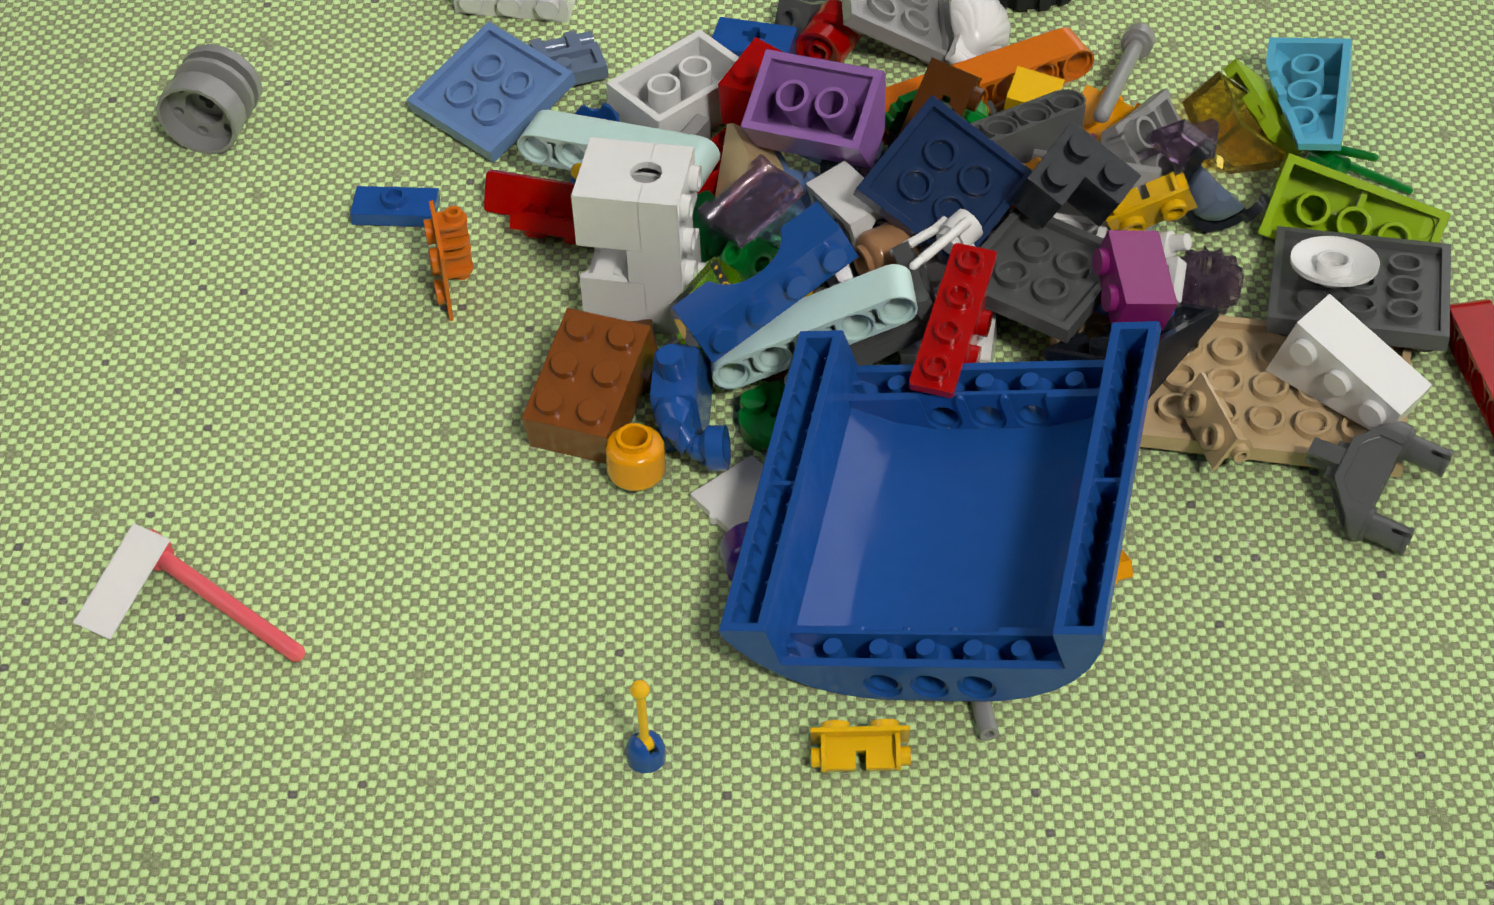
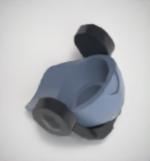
M1205 138L1188 153L1182 162L1185 165L1182 172L1197 204V208L1188 211L1184 216L1192 221L1193 226L1209 233L1213 230L1230 228L1241 221H1244L1246 224L1251 222L1265 209L1270 202V198L1263 191H1260L1246 204L1240 203L1234 193L1227 191L1202 166L1201 163L1215 147Z

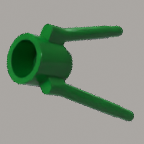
M1342 145L1341 151L1310 150L1307 156V160L1344 174L1351 171L1403 193L1412 194L1413 192L1411 186L1351 162L1350 158H1348L1353 157L1376 162L1379 156L1375 153Z

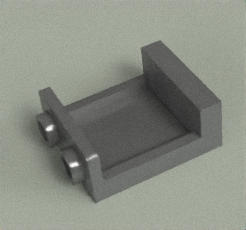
M908 241L892 248L897 264L905 266L911 272L918 306L917 314L905 324L849 345L858 366L871 365L923 339L936 295L924 264L916 270L909 268V264L918 255ZM820 287L816 289L814 292L817 293L819 291L824 290V288Z

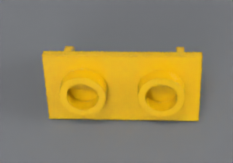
M1171 172L1145 183L1150 195L1146 199L1142 200L1137 187L1131 189L1120 205L1106 219V222L1111 230L1145 231L1148 227L1165 220L1174 221L1180 219L1188 211L1197 208V204L1189 190L1184 173L1175 175L1174 172Z
M876 719L870 721V726L851 727L850 722L845 720H827L821 722L820 727H810L811 744H821V748H811V768H821V773L856 771V753H866V771H901V766H911L910 746H901V742H909L910 725H900L896 719Z

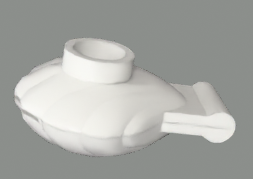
M951 0L949 6L950 22L955 37L945 57L947 62L952 65L1008 45L1011 24L1008 20L1006 9L1000 4L999 0Z

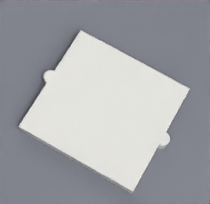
M751 455L690 493V500L709 516L711 524H718L727 532L733 526L749 521L764 465Z

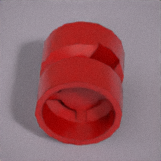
M829 0L821 5L810 23L807 24L795 41V52L801 56L843 63L863 34H857L849 27L843 25L842 1Z

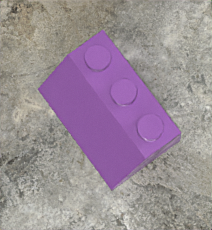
M766 49L741 128L757 147L839 163L846 161L849 165L872 169L885 131L886 73L883 70Z

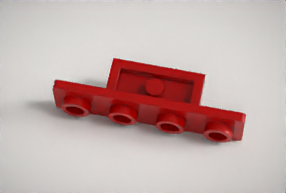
M493 169L486 173L485 211L510 215L509 228L522 230L523 235L527 237L545 238L548 235L563 237V242L576 245L571 200L575 183Z
M961 243L953 245L909 379V388L911 390L952 398L955 394L964 363L980 362L982 347L977 346L980 336L987 338L992 322L993 312L986 310V295L997 260L996 251Z

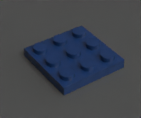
M931 95L857 186L853 195L892 225L904 231L910 238L935 224L941 217L949 218L957 210L965 209L974 215L982 226L983 235L974 242L975 247H979L1012 206L1008 201L1032 170ZM936 235L919 245L926 250L937 241ZM942 249L934 257L947 265L950 254Z

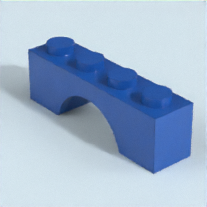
M818 201L781 227L782 239L780 248L774 259L760 273L736 284L722 285L707 281L672 307L712 363H715L859 257L841 227Z

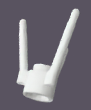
M959 209L951 217L943 216L929 228L905 240L904 242L908 241L912 248L935 235L937 240L919 254L909 264V268L916 270L942 249L950 254L955 243L975 246L974 242L983 235L982 226L969 211ZM891 249L889 254L890 256L895 257L893 250ZM941 282L939 283V285L937 286V288H936L935 291H934L936 296H937V293H938V290H939V287H940Z

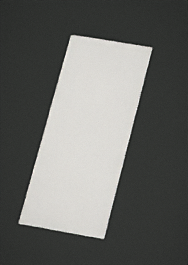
M133 523L73 623L111 640L171 539Z

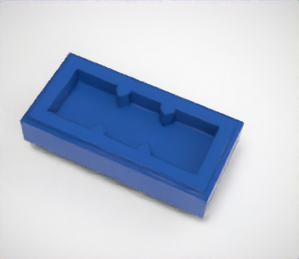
M357 186L350 212L352 225L424 227L423 220L431 219L429 201L433 200L435 212H438L440 203L439 188Z

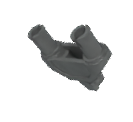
M1404 421L1392 422L1355 436L1351 443L1340 441L1339 445H1335L1315 437L1306 453L1305 463L1324 472L1322 478L1332 484L1331 495L1345 536L1356 542L1358 540L1363 541L1364 538L1369 539L1403 556L1407 545H1409L1414 535L1415 528L1408 527L1377 513L1378 507H1376V504L1397 462L1401 464L1405 460L1442 478L1451 461L1454 450L1447 449L1416 435L1417 430L1413 428L1414 426Z

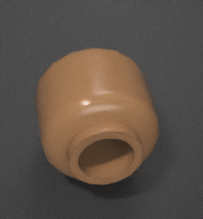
M890 222L864 231L858 236L856 246L854 247L859 256L853 261L858 274L862 275L886 265L897 264L895 257L890 256V250L909 239L910 236ZM920 245L913 247L916 254L919 255Z

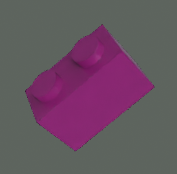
M1108 230L1100 247L1096 248L1093 253L1092 266L1095 275H1099L1102 308L1105 312H1108L1111 326L1112 322L1159 321L1161 330H1164L1177 306V300L1159 231Z

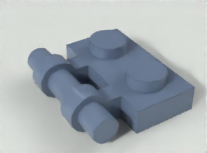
M573 30L564 32L563 37L542 41L541 38L528 41L529 46L571 70L576 79L574 85L608 78L607 63L597 41L594 42L592 31L577 34Z

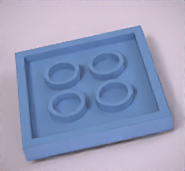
M488 21L406 101L411 111L494 163L520 138L537 112L549 110L576 83V79L571 70Z

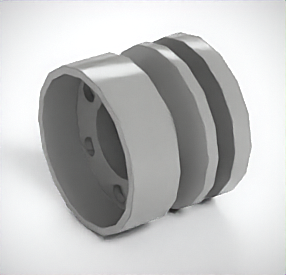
M212 44L196 46L186 54L182 64L177 68L175 76L169 81L160 95L156 106L158 121L170 137L194 152L204 154L223 153L233 146L243 129L245 121L249 119L253 109L258 104L263 92L261 78L253 65L243 56L224 46Z

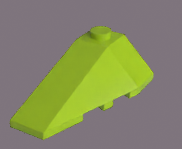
M1288 153L1283 158L1270 191V202L1265 207L1257 233L1275 240L1277 226L1440 243L1451 213Z

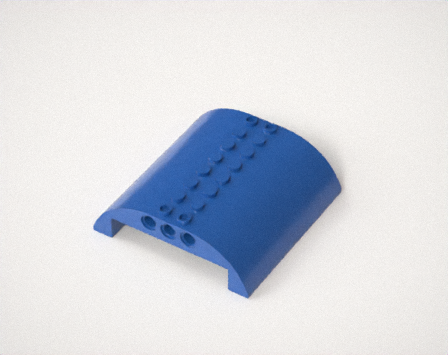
M1159 321L1112 322L1105 360L964 363L955 394L952 398L911 390L909 388V379L914 364L858 366L843 330L800 331L719 628L721 637L757 664L783 677L825 691L869 699L1007 701L1048 693L1075 681L1091 668L1101 654L1105 643L1161 333Z

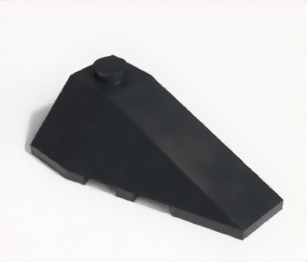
M1182 302L1177 304L1175 314L1170 317L1164 330H1161L1149 399L1218 319V308ZM1111 323L1103 326L1104 334L1088 339L1087 334L1081 332L1074 334L1068 343L1059 341L1044 349V359L1046 361L1105 360L1112 327Z

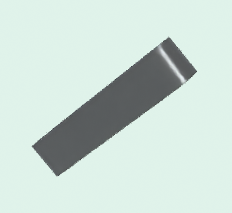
M1061 89L970 124L1025 164L1032 160L1034 149L1048 151L1072 121L1084 129L1086 98L1078 91Z

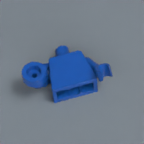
M686 344L664 345L654 354L650 401L658 433H660L664 441L665 452L678 451L683 456L686 451L691 459L701 462L709 471L728 470L731 464V443L728 427L726 424L709 425L713 391L710 359L705 353L701 352L700 348L695 346L691 347Z

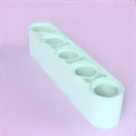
M541 110L537 112L517 141L519 152L528 161L538 165L571 170L575 163H582L590 137L692 146L695 153V165L702 166L701 188L720 160L718 147L714 142L702 136L554 110Z
M899 264L886 265L802 298L715 363H712L710 360L714 383L725 389H736L789 369L800 331L843 330L849 345L909 322L916 316L918 311L910 270Z

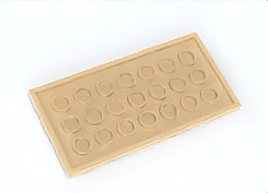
M1095 310L1075 334L1083 332L1087 334L1088 339L1104 334L1103 326L1111 323L1108 315L1099 314ZM1219 315L1218 319L1148 400L1140 447L1204 454L1177 405L1179 399L1200 372L1206 374L1210 384L1221 388L1224 393V400L1234 416V419L1231 421L1232 424H1238L1244 436L1250 440L1252 444L1250 449L1251 456L1247 460L1313 467L1305 463V457L1315 437L1339 445L1340 441L1351 443L1355 436L1370 430L1266 371V368L1287 338L1278 333L1266 332L1267 320ZM1051 337L1049 347L1060 340ZM1389 346L1411 365L1412 348ZM1407 416L1402 421L1407 423ZM1404 460L1401 464L1397 462L1391 477L1402 478Z

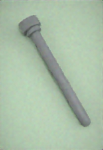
M1135 23L1126 29L1121 39V47L1124 52L1093 113L1096 122L1105 123L1108 121L1138 59H1142L1150 54L1156 37L1154 31L1148 25Z

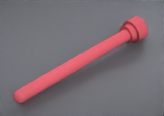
M149 529V530H151V531H153V532H155V533H157V534H160L159 532H157V531L154 530V529ZM171 542L168 543L153 570H164L290 661L299 662L304 658L305 649L301 644L175 556Z

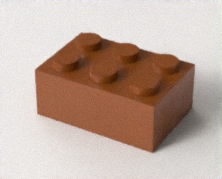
M567 308L521 418L530 446L606 464V441L612 432L632 422L653 368L654 354L657 350L651 326Z

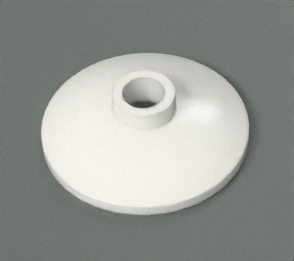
M1318 236L1308 238L1296 244L1290 254L1291 266L1300 276L1327 288L1351 287L1367 283L1378 274L1380 267L1379 257L1370 247L1345 237Z

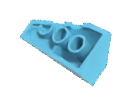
M1269 37L1266 71L1297 149L1341 151L1352 83V39Z

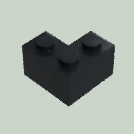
M1072 121L1008 202L1042 229L1066 201L1100 227L1120 205L1142 175Z

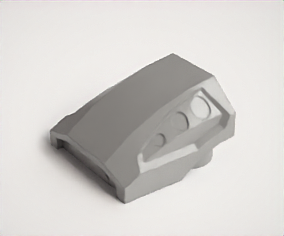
M1167 88L1152 95L1128 116L1102 131L1101 144L1124 162L1162 168L1161 177L1171 172H1174L1175 175L1182 173L1185 168L1182 162L1195 147L1169 98L1171 94Z

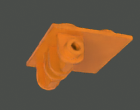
M432 200L429 201L431 219L423 220L427 245L435 244L436 246L429 248L428 251L432 276H441V279L434 280L438 305L446 304L449 321H454L448 279L465 280L470 277L474 269L471 257L470 236L467 228V215L458 206H450L445 211L435 212Z

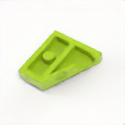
M1236 58L1223 68L1229 79L1235 80L1249 91L1242 99L1256 117L1268 139L1287 153L1297 156L1304 151L1297 149L1273 86Z

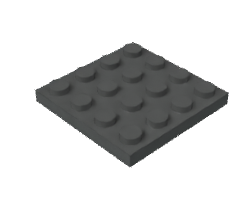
M1277 226L1266 332L1278 333L1281 336L1288 337L1296 323L1330 294L1389 346L1413 348L1420 352H1431L1434 350L1447 352L1450 337L1451 244ZM1318 236L1345 237L1370 247L1378 255L1380 267L1378 274L1367 283L1351 287L1327 288L1300 276L1291 266L1290 254L1296 244L1308 238Z

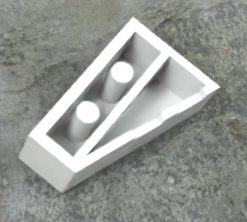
M1330 294L1296 323L1266 368V371L1368 430H1373L1392 422L1402 421L1416 408L1432 387V384Z

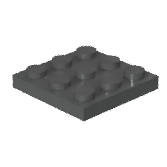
M1016 208L980 247L997 252V260L987 289L986 308L1064 343H1068L1101 304L1102 286L1099 275H1095L1093 271L1092 259L1095 249L1100 247L1104 238L1054 217L1042 229Z

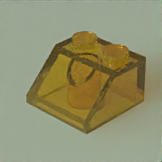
M1218 71L1182 102L1188 117L1186 125L1196 137L1197 142L1199 143L1207 138L1215 146L1204 162L1211 167L1217 165L1228 174L1280 168L1284 156L1288 153L1269 140L1260 127L1256 117L1242 99L1248 92Z

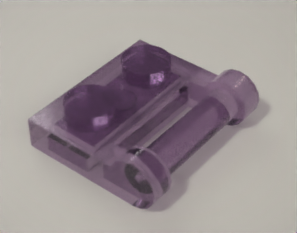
M762 154L751 162L752 167L716 199L711 203L706 201L696 209L699 216L709 227L741 249L806 193L797 179L774 166Z

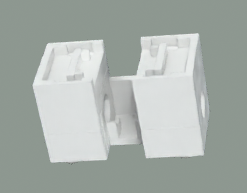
M590 137L571 195L576 245L594 247L595 250L589 270L581 272L580 275L583 311L626 321L652 319L654 332L681 334L669 312L670 305L691 284L693 289L688 294H691L706 283L708 278V263L701 262L699 229L693 228L692 221L697 192L700 191L702 183V166L695 165L694 147Z

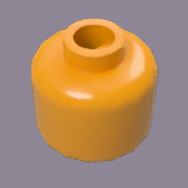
M640 423L624 425L611 433L606 441L605 449L607 473L611 481L618 487L629 491H642L659 483L665 474L666 466L665 445L660 433L652 427Z

